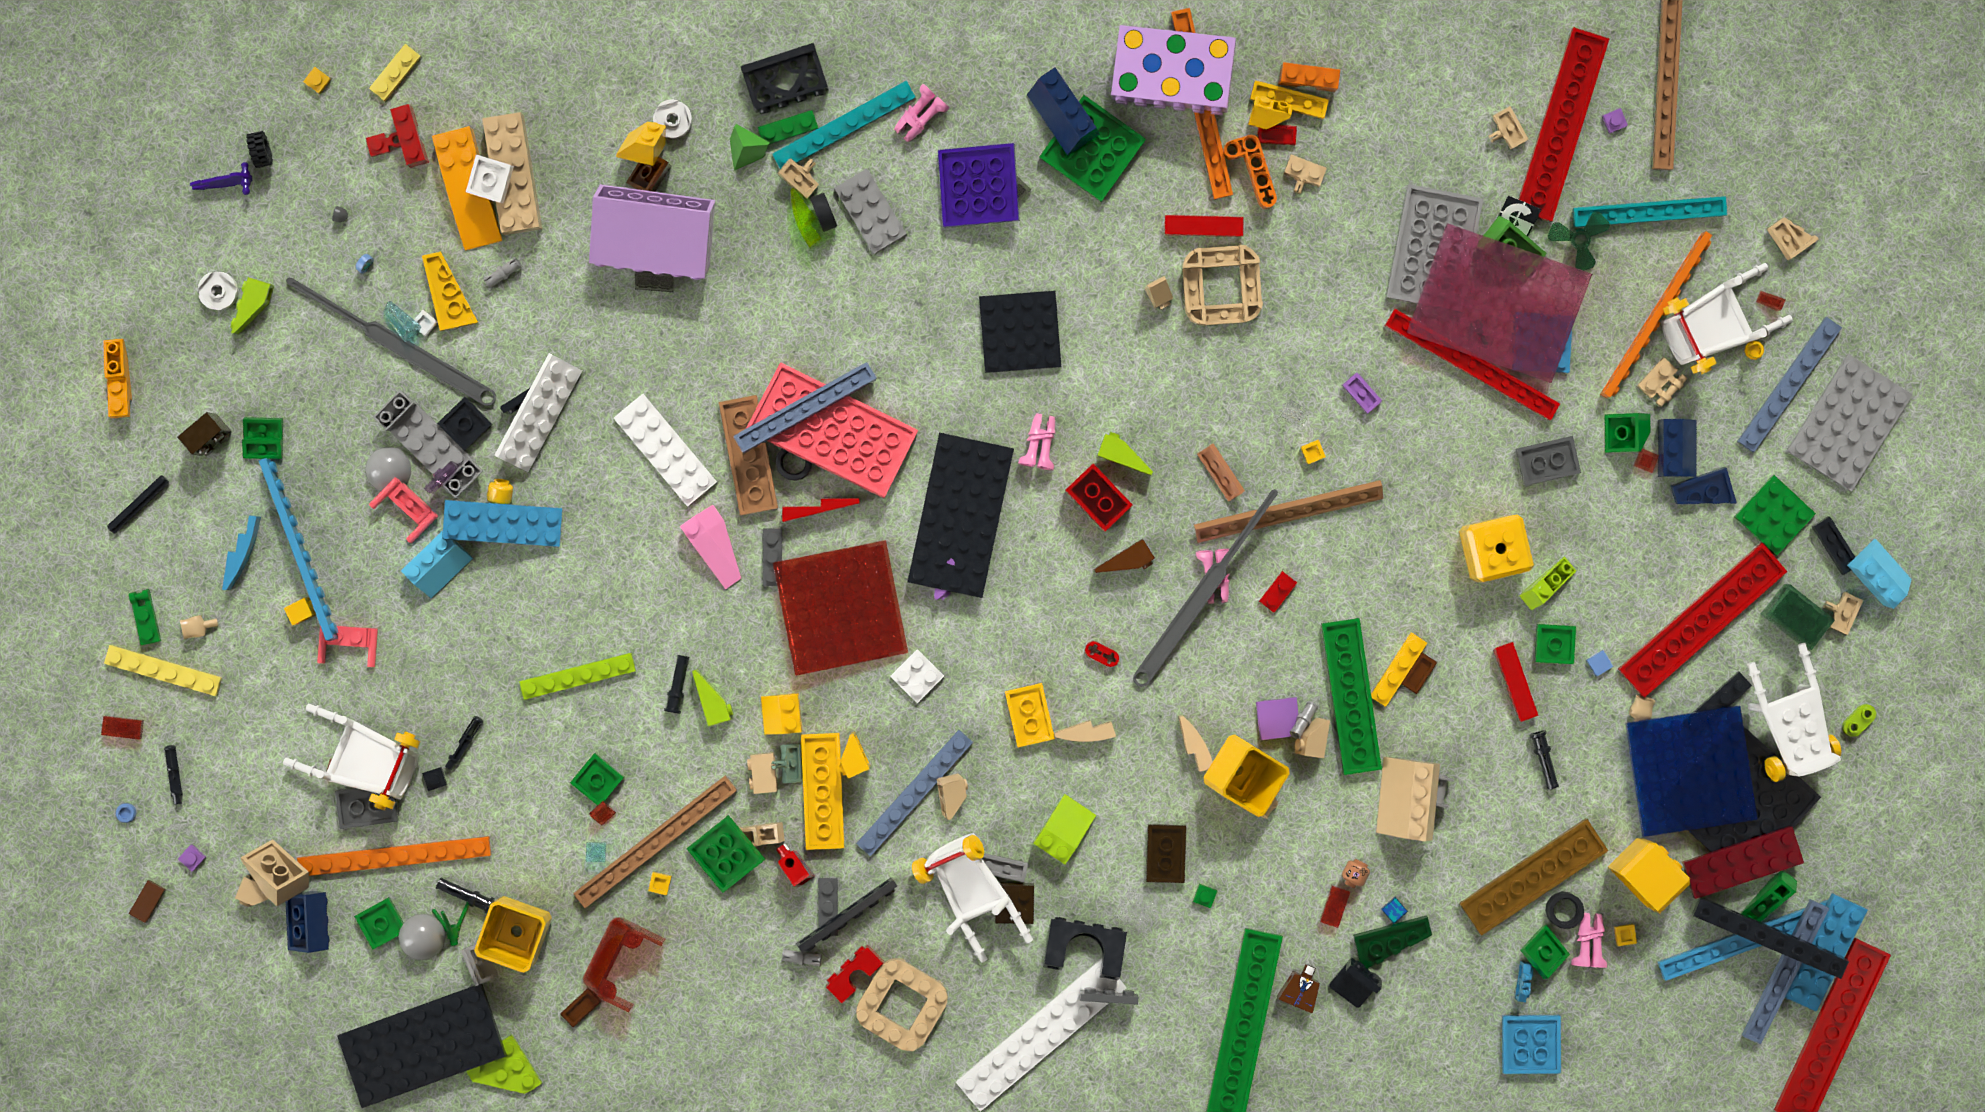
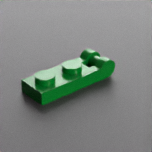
M145 589L140 593H129L140 644L146 645L160 642L161 637L150 590ZM144 600L145 605L140 606L139 601Z

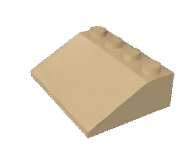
M1392 757L1383 758L1376 833L1418 841L1433 840L1440 771L1439 763Z

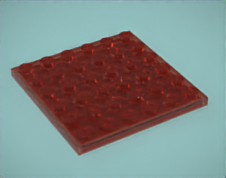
M886 540L773 562L795 676L908 653Z

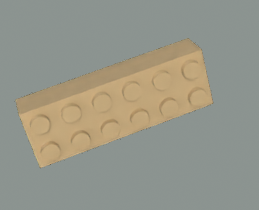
M518 112L482 118L488 157L514 166L504 204L496 202L501 233L503 235L541 230L542 223L524 115Z

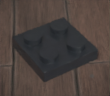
M467 397L458 402L437 423L464 451L493 425Z

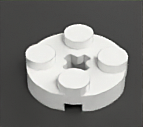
M670 99L659 104L654 113L653 122L666 126V138L677 139L686 135L691 129L692 114L685 104L678 100ZM671 114H673L674 117L678 116V120H676L675 124H672L671 122L668 123V119H670Z
M224 272L208 273L200 280L198 285L200 301L206 307L214 310H224L231 307L239 293L234 278ZM215 287H222L221 295H214L216 292L214 290Z

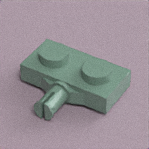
M801 743L782 744L781 761H772L771 763L775 764L771 766L772 769H782V783L802 782Z

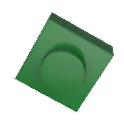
M1199 883L1193 902L1211 908L1217 890Z

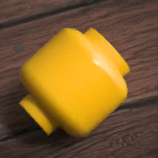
M494 479L488 485L487 500L494 504H510L512 502L513 486L509 484L508 480Z

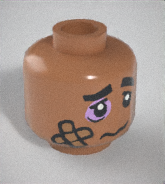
M1357 859L1348 861L1342 872V877L1346 880L1345 884L1352 888H1355L1356 885L1363 886L1370 874V870L1367 868L1368 865Z

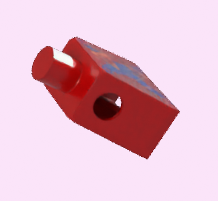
M786 844L776 849L781 857L778 864L794 887H801L815 876L797 851H790ZM792 859L794 860L793 867L790 866V861Z

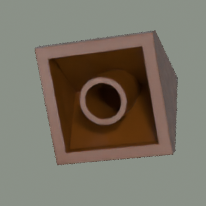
M660 157L657 158L653 166L638 162L626 183L638 190L656 192L671 165Z

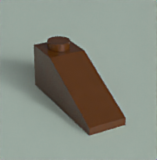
M1141 539L1093 570L1095 573L1139 569L1141 567L1146 569L1153 564L1152 560L1155 557L1145 541Z

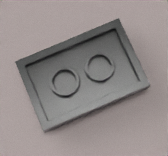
M1573 436L1516 449L1524 486L1581 473Z
M357 788L335 791L340 829L399 821L397 804L395 803L393 810L386 807L384 811L374 807L375 803L369 801L371 794L379 796L380 794ZM389 797L388 800L396 802L395 798Z

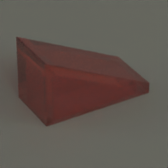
M1760 291L1756 300L1757 303L1775 311H1781L1786 299Z

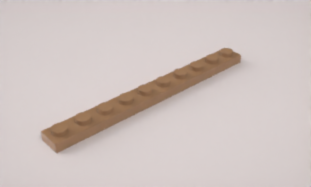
M1683 0L1661 1L1652 166L1654 170H1673Z
M1378 480L1269 506L1253 530L1383 499L1382 483ZM1257 510L1194 524L1197 543L1241 533Z
M726 775L575 891L573 893L584 908L588 907L736 792V787Z

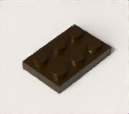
M1148 824L1146 882L1185 883L1186 825Z

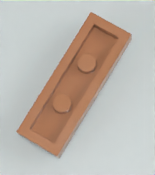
M1214 444L1197 453L1228 502L1245 491Z

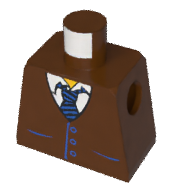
M1305 964L1301 974L1292 971L1279 991L1277 998L1297 1008L1313 1013L1320 986L1317 980L1312 979L1316 968Z

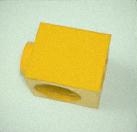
M309 597L303 598L284 608L292 625H297L316 615Z

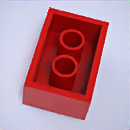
M1094 463L1065 489L1067 494L1104 532L1133 506Z

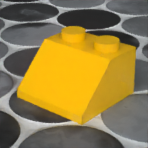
M656 122L644 123L627 135L616 157L653 166L665 146L666 126Z
M799 693L761 696L764 735L799 733L803 731Z
M855 731L849 736L841 758V764L839 765L843 776L847 775L848 779L870 769L869 761Z

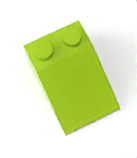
M1064 794L1034 838L1033 844L1066 865L1096 817V814Z

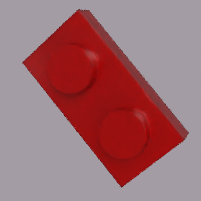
M1281 571L1259 602L1274 613L1297 582Z

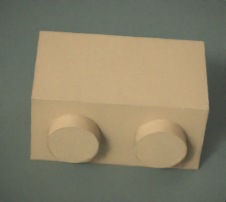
M774 752L751 754L750 759H747L748 771L752 770L749 786L750 790H754V794L778 791L776 769L771 767L775 765L771 764L772 761H775Z

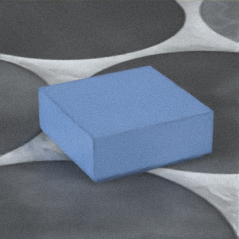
M1604 650L1586 660L1595 676H1599L1613 667Z

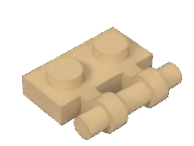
M1663 357L1637 386L1650 399L1657 394L1660 398L1656 401V404L1662 407L1672 399L1671 396L1677 390L1684 386L1683 383L1687 378L1681 374L1676 379L1673 375L1678 370ZM1669 381L1672 385L1665 392L1661 388Z

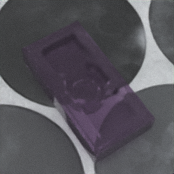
M450 461L443 469L439 468L432 475L433 479L424 489L428 493L434 494L459 468V465L454 461Z

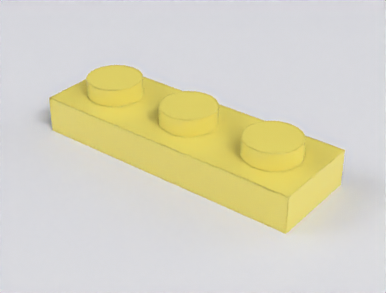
M405 44L369 89L386 101L421 56Z

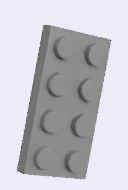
M867 168L834 188L873 254L907 235Z

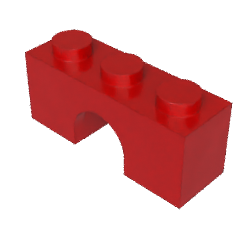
M406 104L390 109L406 165L413 168L429 163L425 146L417 130L418 123L413 107Z
M868 944L865 947L860 946L854 952L856 956L851 961L847 959L840 966L842 970L838 974L834 972L826 980L828 982L826 988L841 1003L856 990L855 985L850 981V974L853 971L862 970L870 977L884 962Z

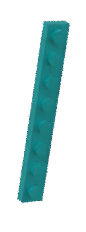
M906 80L772 153L780 169L790 158L795 163H798L916 97Z
M1726 196L1577 207L1572 209L1573 226L1577 228L1727 216Z

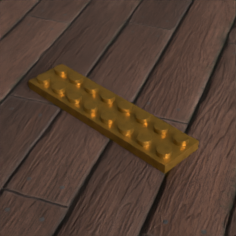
M1585 818L1459 904L1482 936L1608 852V849L1589 820Z

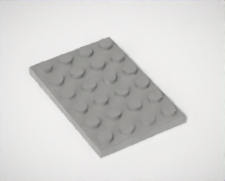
M1411 184L1407 185L1386 298L1462 312L1483 198Z
M1847 354L1786 451L1852 492L1913 394L1850 354Z

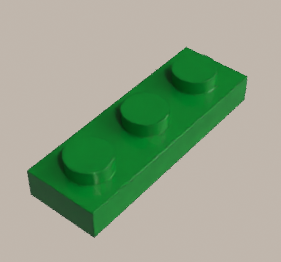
M813 110L758 127L761 138L770 142L769 145L818 129Z

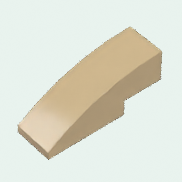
M1183 715L1178 716L1186 753H1194L1199 772L1208 770L1213 761L1205 742L1194 726Z
M1088 720L1054 732L1057 738L1078 742H1092L1116 737L1111 721L1093 727L1091 721Z
M782 822L739 827L754 846L785 841Z

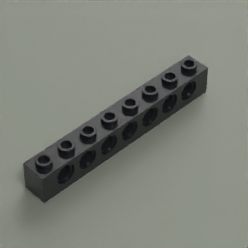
M1703 897L1698 898L1692 915L1698 919L1842 979L1849 963L1848 959Z

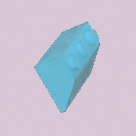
M443 531L401 570L417 588L430 598L434 597L473 559L456 540L442 539Z
M1873 539L1847 565L1883 606L1894 609L1908 594L1912 579L1876 539Z

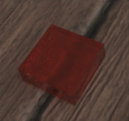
M1642 449L1638 453L1633 466L1653 473L1659 455Z
M602 801L589 815L600 825H603L616 812L611 806Z

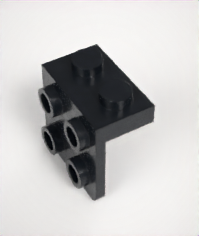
M1351 957L1332 979L1329 987L1352 1005L1359 1008L1372 992L1377 994L1382 989V980L1376 973L1369 971L1361 962Z

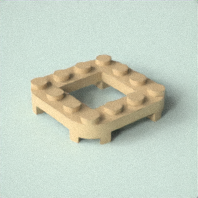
M1246 245L1196 248L1185 257L1182 264L1185 312L1191 322L1202 326L1249 322L1258 316L1263 306L1259 267L1260 259L1251 248ZM1239 266L1242 303L1205 306L1202 268Z
M892 958L883 962L859 1000L856 1010L857 1019L864 1028L899 1049L915 1051L924 1044L944 1011L948 999L947 991L941 981L922 972L904 959ZM895 979L928 998L909 1030L876 1011Z

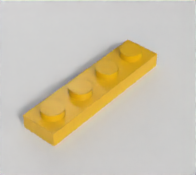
M1256 80L1254 81L1249 99L1254 101L1255 96H1266L1271 100L1285 101L1293 105V112L1320 119L1325 118L1329 99Z
M1410 632L1371 692L1372 699L1385 707L1387 706L1427 645V642Z

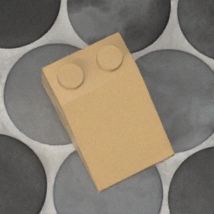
M273 839L241 857L242 863L264 895L276 906L309 888V872Z

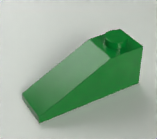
M1785 870L1778 872L1765 884L1741 914L1761 922L1796 893L1797 881Z

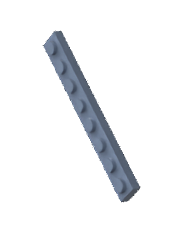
M1828 317L1822 320L1737 440L1738 443L1751 452H1755L1840 332L1841 326Z
M866 362L739 432L733 438L744 454L876 381L877 378Z
M958 730L856 844L871 856L937 783V778H941L973 742Z
M1810 899L1792 935L1812 943L1830 908ZM1783 954L1781 955L1742 1033L1745 1038L1759 1044L1762 1043L1802 962Z

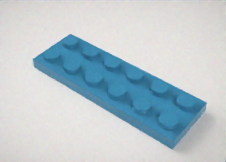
M445 500L442 539L560 547L562 508Z
M1832 893L1826 904L1830 909L1812 944L1844 957L1868 909ZM1802 963L1785 998L1817 1012L1834 976Z

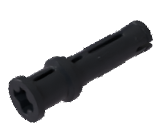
M677 655L671 690L667 692L669 697L667 706L664 708L666 712L681 714L680 705L682 698H684L682 691L690 658L688 656Z
M1542 730L1531 733L1529 736L1534 743V753L1539 757L1547 789L1557 788L1559 784L1549 753L1551 746H1548L1545 736L1547 732ZM1545 763L1548 764L1551 777H1549Z
M442 877L436 885V889L468 902L470 907L480 908L486 914L490 904L495 900L493 897L488 898L481 895L479 891L472 892Z

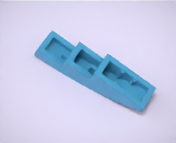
M249 515L246 534L238 533L236 552L228 551L222 590H231L240 577L256 541L261 517Z

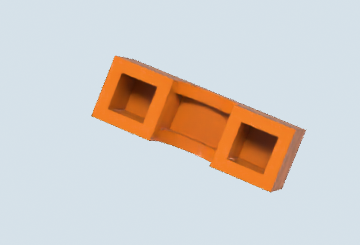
M1283 62L1280 68L1278 85L1291 87L1310 86L1315 87L1316 90L1336 92L1339 86L1340 69Z

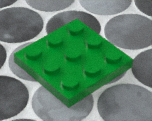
M1772 475L1734 517L1777 556L1816 513L1780 479Z
M729 815L686 848L722 893L765 860Z

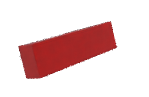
M1165 215V235L1244 237V217Z
M821 499V506L782 507V522L860 504V499Z
M1510 642L1496 647L1493 651L1507 684L1506 687L1519 721L1523 722L1539 716L1514 643Z

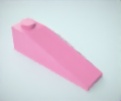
M714 505L698 513L680 526L725 589L741 579L725 521Z

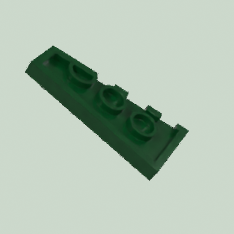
M1425 915L1354 934L1353 938L1359 962L1368 969L1375 964L1382 963L1384 959L1392 955H1397L1408 946L1411 947L1432 936L1429 919Z

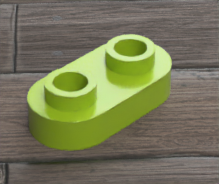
M1869 704L1858 706L1844 720L1842 724L1843 732L1851 737L1860 735L1875 720V708ZM1868 710L1869 716L1865 717L1864 713ZM1852 724L1856 725V729L1854 731L1851 730Z

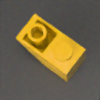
M1255 96L1248 125L1263 129L1271 128L1291 118L1293 105L1285 101L1271 100L1266 96Z

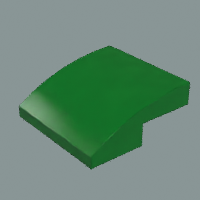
M244 417L243 458L282 459L283 418Z

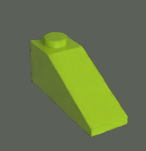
M1110 432L1109 435H1104L1097 454L1098 457L1147 475H1152L1153 471L1124 440L1120 439V435Z
M698 669L693 670L692 674L707 725L711 726L731 720V715H734L732 705L727 704L726 699Z

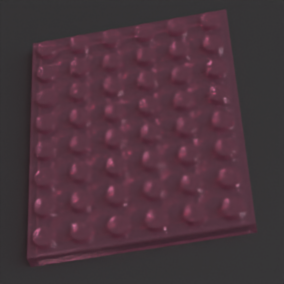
M1447 223L1406 333L1552 383L1592 274Z

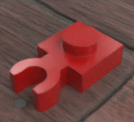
M397 132L391 133L388 138H386L385 133L367 137L366 142L370 156L375 157L390 153V146L395 148L401 147L400 142H393V139L398 137Z

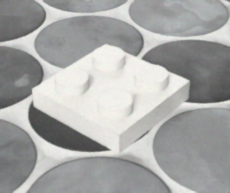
M476 155L466 192L504 204L514 166Z
M917 649L890 677L918 703L944 675Z

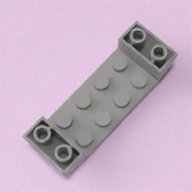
M399 390L373 416L386 431H390L443 483L442 486L455 499L483 472L476 461L403 391Z

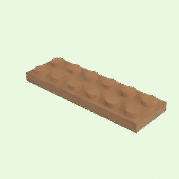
M757 395L719 402L740 515L778 509L766 442L743 454L733 438L734 435L745 430L758 406Z

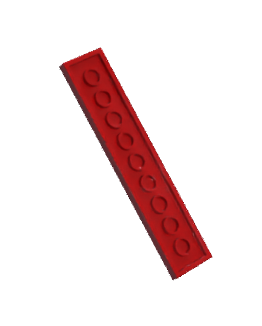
M1575 27L1571 29L1518 200L1542 209L1538 218L1549 222L1553 221L1610 38Z
M1760 543L1623 663L1618 670L1636 691L1645 698L1788 571L1763 543Z
M1854 937L1845 956L1849 963L1842 979L1835 978L1774 1111L1818 1112L1891 954Z

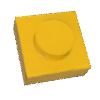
M314 67L303 82L318 94H321L331 78Z
M1319 439L1300 447L1307 465L1326 457Z
M653 871L648 891L668 895L672 876Z
M1634 924L1614 926L1617 946L1637 944Z

